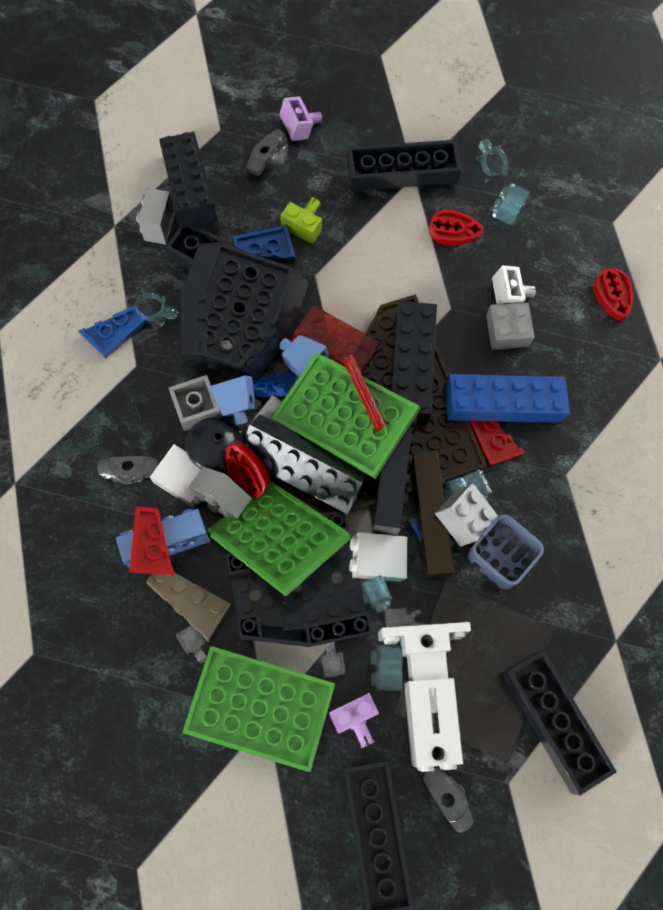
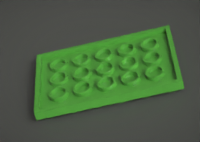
M316 352L273 415L272 420L298 433L339 459L376 479L420 411V406L362 377L386 425L380 431H376L347 368Z
M271 481L269 488L260 497L251 499L238 518L230 515L228 518L223 516L206 530L211 538L285 596L351 539L347 531Z
M210 646L182 733L311 772L335 683Z

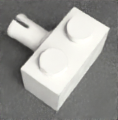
M502 265L492 277L497 304L523 303L526 300L525 297L534 298L536 290H532L535 289L534 286H523L519 267Z

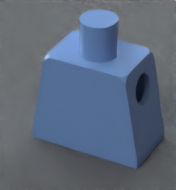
M302 335L297 336L293 342L285 338L279 346L284 351L282 353L284 363L298 377H300L316 352L329 358L325 345Z
M242 376L210 386L222 415L234 416L236 426L247 424L248 420L245 412L255 409L252 377Z

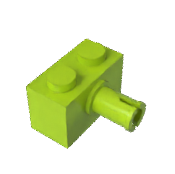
M311 197L304 209L289 202L280 215L281 226L287 225L288 232L313 244L322 231V218L314 214L321 205L320 201Z

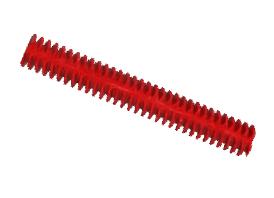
M350 355L343 362L368 416L372 420V424L376 431H380L386 425L373 397H371L372 395H370L371 393L367 384H365L366 382H364L365 380H363L364 378H362L359 367H357L358 365H356L357 363H355L356 361L352 357L353 355Z

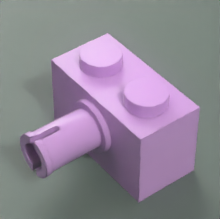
M301 97L283 99L279 115L291 140L308 139L313 124L322 123V115L320 112L308 113Z
M370 693L329 712L338 734L351 728V730L354 729L361 748L367 746L364 736L369 745L374 743L366 723L368 719L379 713Z

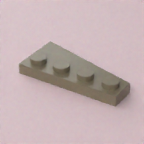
M174 573V576L150 575L147 579V584L162 599L173 606L174 610L179 615H182L195 630L197 629L208 642L231 607V604L176 573Z

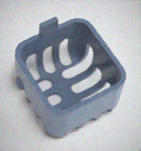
M500 515L470 548L468 560L471 564L476 562L480 566L479 571L485 573L488 579L494 581L499 588L508 590L525 577L543 555L544 547L536 537L512 517ZM506 525H509L513 530L499 546H493V539ZM491 529L495 532V536L492 538L488 535ZM513 535L517 536L520 541L508 555H504L502 548ZM483 538L487 541V546L480 544ZM522 544L529 546L530 549L519 562L513 563L511 557ZM476 547L479 549V555L484 551L489 553V558L486 561L477 554ZM494 559L499 562L496 569L489 564ZM522 559L531 561L527 566L521 564ZM502 568L508 569L506 577L499 573ZM514 568L523 570L520 575H516L513 572ZM511 577L515 579V581L512 582L507 580L506 578Z

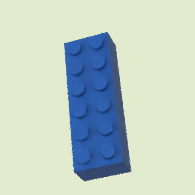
M450 374L444 383L447 420L561 423L570 414L565 377Z

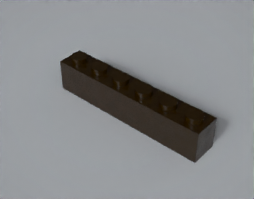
M437 450L413 452L411 465L426 578L451 576L457 567L456 559L452 557L451 549L454 548L453 537H449V531L435 515L448 500L447 496L443 495L445 478L440 473V469L443 467L442 457H438Z

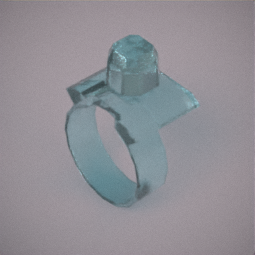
M484 139L479 142V149L483 153L476 157L475 160H482V168L486 174L498 176L508 167L507 156L500 150L501 146L498 145L491 149L490 146L492 145L489 140ZM498 153L502 157L504 167L501 173L496 174L489 171L486 166L488 154Z
M145 293L136 300V311L144 320L153 321L158 319L159 325L162 326L165 317L167 319L177 318L178 310L175 307H167L165 296L160 298L157 294ZM155 298L161 302L162 308L156 314L146 316L138 311V305L143 299Z

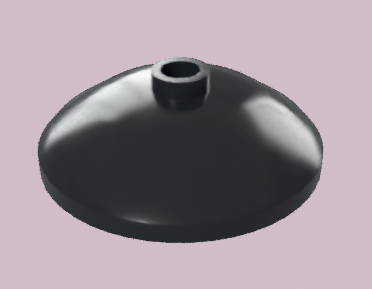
M207 418L191 427L186 436L185 448L189 459L198 468L202 469V467L225 473L228 472L226 466L227 447L235 441L243 443L245 436L235 424L228 420Z

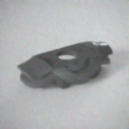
M273 130L254 146L246 166L250 173L260 175L265 168V163L277 147L285 142V134L281 130ZM265 147L270 148L268 153H260L261 149Z
M147 456L110 457L100 460L97 468L102 478L112 479L113 482L129 485L142 482L143 478H150L158 464L156 458ZM127 461L134 464L133 468L129 471L122 469L123 463Z
M439 767L434 768V771H428L423 776V780L449 823L458 833L468 830L473 824V819L463 786L453 780L451 776L448 777L444 770ZM445 793H451L455 798L454 804L450 807L442 804L441 798Z

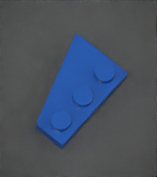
M287 225L232 236L234 246L246 252L267 259L296 261Z
M132 306L114 314L108 320L96 322L94 326L88 329L83 328L78 330V332L106 359L149 320L137 307Z
M291 372L260 377L258 381L253 380L254 396H287L298 380V376Z

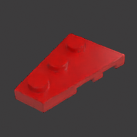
M469 421L488 468L523 456L526 453L522 448H518L513 442V438L499 427L497 421Z
M136 507L129 573L174 576L158 508Z

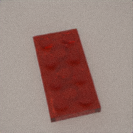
M315 305L312 306L293 333L294 339L302 335L325 345L328 350L329 359L346 367L343 362L344 359L353 355L352 357H354L353 359H355L354 361H356L355 363H357L356 365H358L357 367H359L360 372H362L380 343Z

